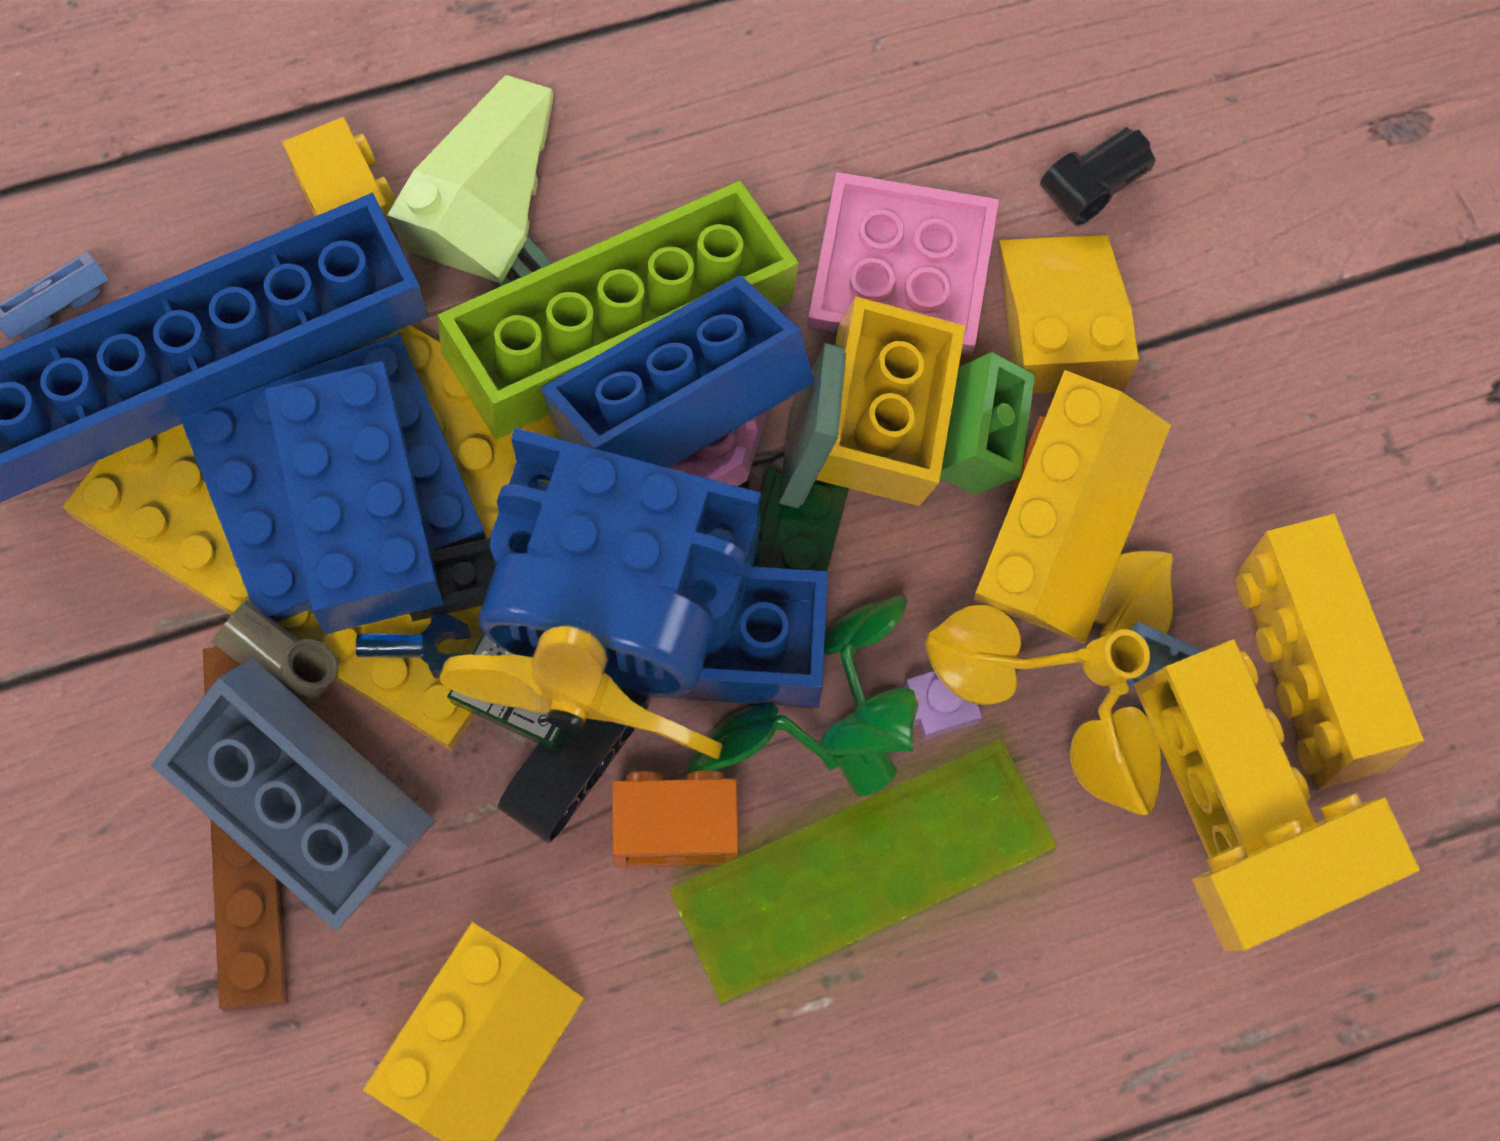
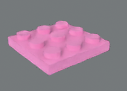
M836 172L807 328L837 333L839 323L855 296L966 326L961 354L973 356L999 199Z

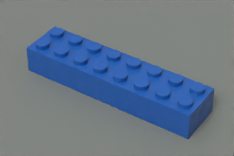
M373 192L0 349V503L181 425V418L201 409L326 362L427 318L428 314L420 286Z

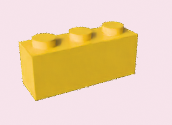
M1353 793L1321 807L1320 809L1325 819L1304 828L1299 818L1265 832L1263 835L1268 845L1246 854L1243 845L1240 844L1207 858L1206 862L1210 871L1191 880L1224 952L1248 950L1420 871L1386 798L1382 797L1361 802L1358 794Z

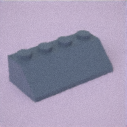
M254 658L220 676L151 764L154 769L335 931L343 926L399 866L436 822Z

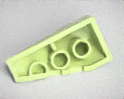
M505 75L417 166L387 214L407 252L502 284L528 237L530 226L527 217L531 195H536L538 184L536 168L539 153L545 147L554 99L551 88Z

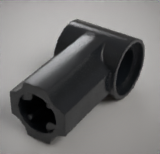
M1125 127L1082 156L1077 152L1063 156L1046 171L1040 181V186L1075 226H1080L1097 216L1110 202L1115 193L1151 171L1156 159L1152 154L1148 139L1138 129L1134 131Z

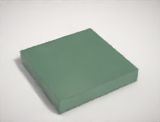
M827 343L824 344L811 370L814 383L801 390L789 415L779 497L780 504L799 508L804 503L838 439L846 360L844 348Z

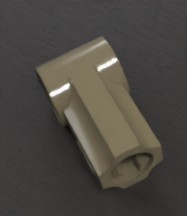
M248 600L237 608L211 642L240 665L254 658L310 709L316 705L338 673V661L333 651L327 645L318 640H299L272 618H266L260 609ZM295 671L305 675L310 682L299 678Z

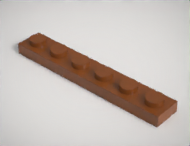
M218 647L203 649L205 694L220 676L240 666L238 662ZM210 819L219 1009L228 1012L288 1004L281 882Z

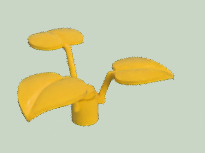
M1135 551L1120 555L1094 620L1095 623L1103 625L1100 632L1101 637L1091 641L1085 649L1032 658H1016L1021 647V637L1017 626L1005 612L988 605H973L958 610L927 634L925 641L927 655L940 681L956 696L977 705H995L1010 699L1017 687L1015 669L1027 670L1081 663L1084 672L1094 683L1100 686H1109L1110 691L1098 708L1100 720L1083 723L1076 730L1072 738L1070 762L1073 773L1081 786L1099 800L1140 816L1148 815L1152 812L1161 779V750L1159 742L1148 717L1140 709L1128 706L1120 708L1112 714L1111 710L1120 695L1126 694L1129 691L1126 681L1142 675L1150 661L1148 645L1140 634L1131 630L1132 625L1140 622L1167 634L1173 617L1171 587L1173 556L1171 553Z

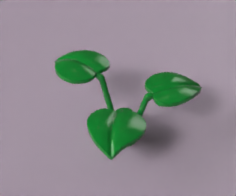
M904 593L886 600L874 601L859 606L836 619L825 630L824 654H834L841 651L840 657L856 711L831 726L822 736L820 743L785 715L777 716L778 708L774 702L759 703L743 708L719 722L706 737L723 744L720 758L715 759L695 751L689 766V773L703 770L713 771L746 760L762 749L771 740L775 731L783 730L820 757L828 770L839 767L856 795H870L888 785L897 774V768L888 753L913 751V725L918 710V698L912 689L898 688L865 700L854 664V656L859 647H866L879 642L897 625L907 605V598Z

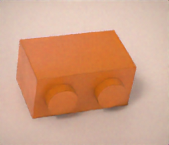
M703 770L687 774V780H663L662 774L645 771L627 774L626 781H613V859L615 867L737 865V780L724 779L722 772Z

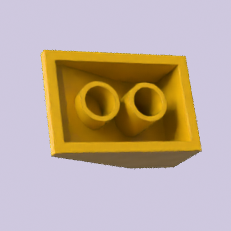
M1108 235L999 240L998 253L1010 358L1012 363L1035 374L1033 393L1056 392L1064 370L1114 389H1126L1139 358L1132 308Z

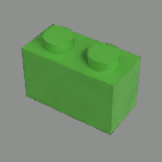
M993 352L959 367L940 479L977 495L1021 478L1035 374Z

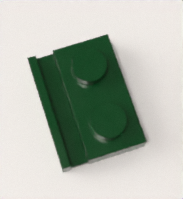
M768 466L761 490L760 502L762 541L758 542V550L753 567L828 571L849 488L815 480L804 503L799 508L779 503L782 472H777V468Z

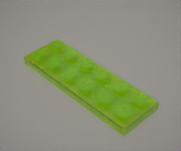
M998 739L669 889V894L720 1007H723L1055 851L1057 845L1003 741Z

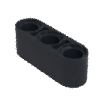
M619 688L632 702L646 710L648 709L650 700L638 692ZM586 719L582 732L568 731L557 752L538 744L507 786L499 801L498 809L547 843H551L561 833L636 728L609 721Z

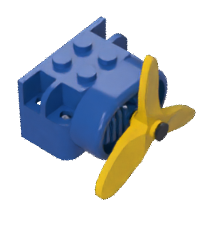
M515 428L511 440L517 462L509 485L501 487L497 499L499 513L490 540V548L496 567L478 618L479 626L483 633L496 645L512 654L460 655L450 657L444 663L440 674V682L452 691L483 702L520 708L533 713H548L546 721L563 730L582 732L586 719L609 721L656 733L712 758L719 759L723 744L642 708L632 702L619 688L645 694L673 696L687 693L697 685L707 651L723 645L728 641L734 630L758 550L761 493ZM540 479L547 480L550 483L540 481ZM719 527H724L730 531L720 529Z

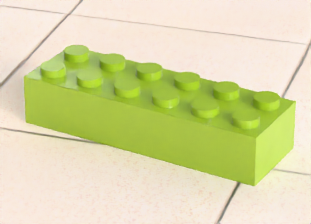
M739 180L438 314L441 353L494 439L497 440L514 432L515 428L520 429L550 415L540 389L542 386L739 275L776 308L791 302L799 262Z

